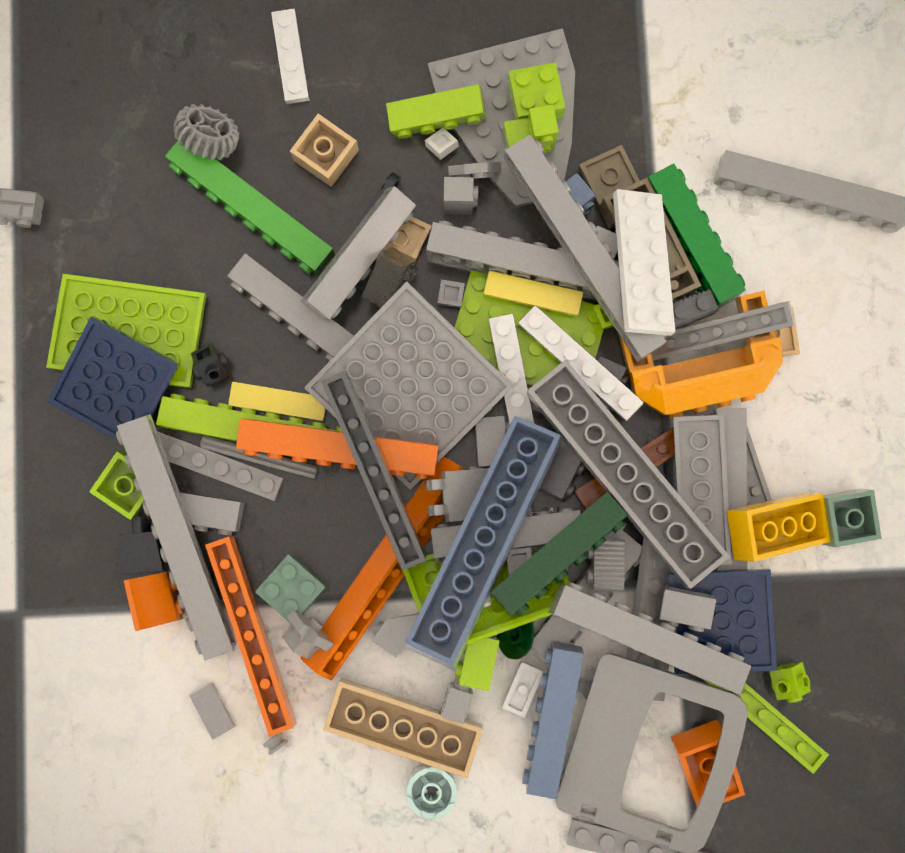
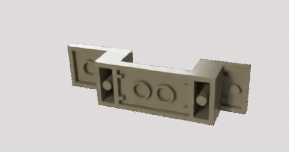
M622 145L579 164L578 168L586 184L595 193L594 200L609 229L616 227L613 193L617 189L655 194L648 178L639 180ZM664 212L672 302L674 303L696 294L701 284Z

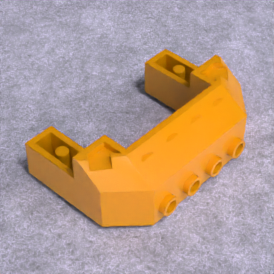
M765 291L743 295L735 299L738 314L768 306ZM774 331L744 338L746 346L655 367L651 354L637 362L619 335L628 376L630 377L632 393L643 401V404L659 414H669L670 419L684 416L683 411L693 409V413L708 410L707 405L717 404V408L732 405L731 400L741 398V402L756 399L755 394L763 393L783 363L780 337H775Z

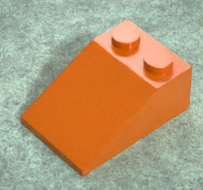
M169 572L124 581L135 631L183 619L182 614L185 613V609H182L179 605L176 591L178 588L176 585H172Z
M718 720L671 736L676 755L696 807L703 794L717 751L722 730ZM736 765L723 803L745 795Z

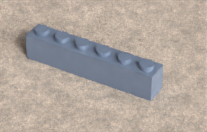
M552 641L551 649H546L544 664H548L547 673H542L540 688L544 689L542 697H537L535 712L539 713L538 721H533L531 736H534L533 745H528L526 760L530 761L529 769L524 768L522 784H526V794L551 799L557 798L584 656L582 646Z

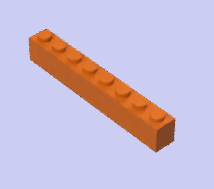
M246 418L240 419L236 449H243V454L257 456L258 452L268 453V458L282 459V455L292 456V461L307 462L308 458L316 459V464L331 466V462L341 463V468L356 469L357 464L341 431ZM375 436L392 475L405 476V472L415 473L414 477L419 479H429L430 475H435L439 445Z
M229 536L206 544L205 546L268 735L270 737L295 727L297 722L235 538Z

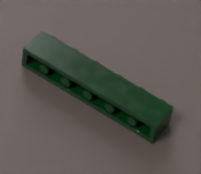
M606 492L491 591V595L510 618L514 614L518 617L530 608L527 603L535 597L539 600L549 591L547 586L553 580L559 583L569 574L566 569L572 564L576 567L588 557L585 553L593 547L597 550L607 541L604 536L611 530L614 534L626 524L623 520L628 514Z

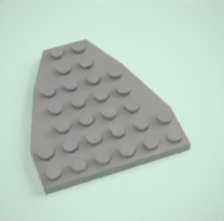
M563 28L428 63V70L435 93L477 84L480 85L483 90L487 119L481 120V123L476 125L459 124L453 130L475 163L501 162V171L494 172V177L487 178L515 208L534 203L504 159L506 144L503 125L506 121L515 120L507 83L508 73L511 70L556 62L565 103V112L563 119H557L559 134L555 149L543 155L547 161L551 160L554 163L559 179L561 181L565 180L572 144L575 69Z

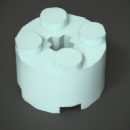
M426 764L418 766L410 775L407 784V801L411 810L418 816L439 819L447 815L454 807L457 797L456 780L453 773ZM428 786L436 787L435 795L432 792L430 794L427 793Z

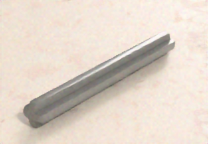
M206 435L201 439L200 447L203 449L312 479L316 477L318 467L311 464L292 461V459L282 457V459L268 458V453L258 452L257 456L243 454V449H236L235 443Z

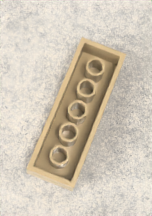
M341 678L323 730L468 778L483 726L468 719H465L464 724L443 718L440 710Z

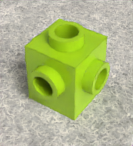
M803 662L782 664L777 666V671H769L772 680L771 686L777 700L787 699L788 703L803 700V695L811 691L810 680L806 675Z

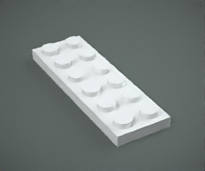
M617 189L613 193L625 332L671 336L675 333L662 195Z

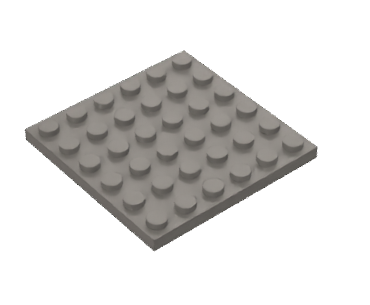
M407 281L304 388L336 418L321 381L347 371L374 435L377 437L439 445L438 463L513 387V384ZM405 472V476L395 475L410 490L421 480L414 477L415 473Z

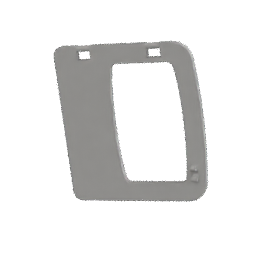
M604 653L599 659L556 799L557 807L565 813L589 819L594 823L652 843L655 842L681 853L699 851L704 847L711 833L733 775L748 715L745 702L739 695L731 691L614 653ZM659 692L719 710L724 714L721 735L707 783L688 827L685 829H678L631 813L621 807L623 787L632 753L648 709L655 695ZM586 804L597 808L595 815L582 811V805ZM658 829L672 834L670 841L656 836Z

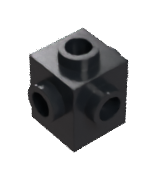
M213 342L191 353L194 367H192L194 374L198 380L203 379L207 387L220 383L229 377L226 367L230 366L224 353H218Z

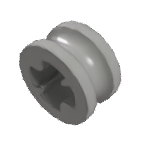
M282 732L276 734L263 744L264 747L269 748V755L288 742L287 739L282 738Z

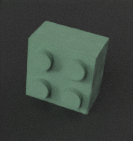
M855 489L824 495L831 542L822 545L840 547L882 539L874 490Z
M288 554L255 592L290 623L287 619L288 615L293 610L304 615L328 585L293 554Z

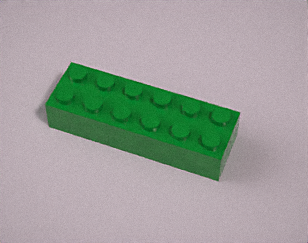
M673 163L648 176L655 194L662 195L663 210L701 284L697 292L701 293L710 289L718 309L734 301L746 291L744 287L745 281L733 268V260L729 253L724 252L721 247V239L716 231L713 232L708 224V215L699 208L696 194L687 187L683 171L677 169Z

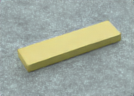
M489 271L484 296L532 307L536 306L537 308L577 317L583 292Z
M232 382L228 405L324 422L326 408L311 394Z

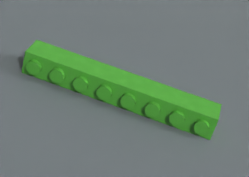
M178 141L165 155L170 163L168 167L179 176L181 173L188 177L187 181L194 188L199 189L201 187L207 191L205 195L216 204L220 201L224 204V210L234 218L237 215L244 220L242 223L252 232L258 230L262 233L261 238L271 246L274 243L281 248L280 253L289 260L294 258L300 262L298 266L310 275L313 272L318 276L335 255L332 247L215 158L212 161L208 157L202 159L197 154L193 156V152L185 151V146L179 145Z

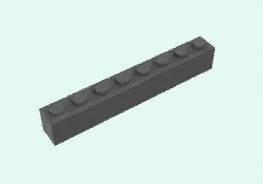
M343 371L322 380V386L402 571L425 562L427 559L426 553L348 372Z

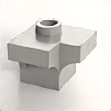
M294 610L288 615L287 619L290 621V626L282 638L294 653L310 659L316 651L323 649L328 652L334 645L322 630L323 624L315 617L309 619Z

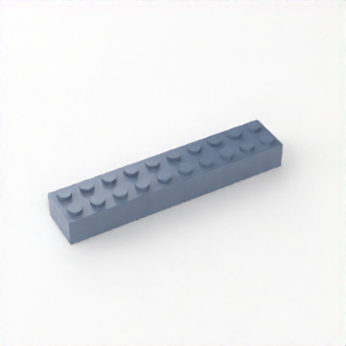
M514 416L405 641L407 649L455 670L559 448L560 434Z

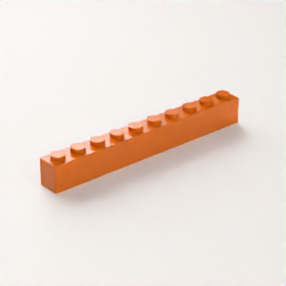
M443 457L436 464L435 475H430L429 479H424L406 505L423 548L432 536L431 529L440 525L445 518V515H428V506L443 505L442 490L426 491L425 481L442 479L441 472L464 470L446 457ZM387 534L323 625L322 630L334 645L328 652L323 649L316 651L310 659L302 656L300 658L316 674L331 681L404 577Z

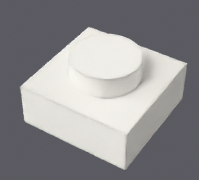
M441 128L425 140L426 147L440 160L459 147L458 140L444 128Z

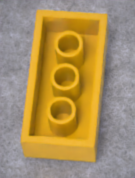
M800 493L727 510L734 560L755 562L831 542L823 493Z

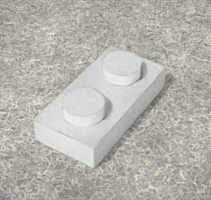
M521 661L501 707L525 718L544 671Z

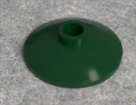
M532 622L497 634L499 648L507 658L517 660L528 654L534 641Z

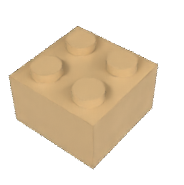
M317 114L291 148L290 154L293 161L332 187L357 154L359 148L357 140L320 114Z

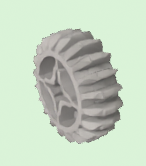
M191 104L190 107L185 106L177 114L173 125L174 138L178 140V144L185 146V151H192L193 156L196 154L200 155L202 159L208 157L213 161L214 158L222 160L223 157L228 158L238 144L239 132L237 131L238 126L234 124V120L228 119V114H222L219 112V109L214 110L211 106L204 107L202 104L198 107L194 104Z

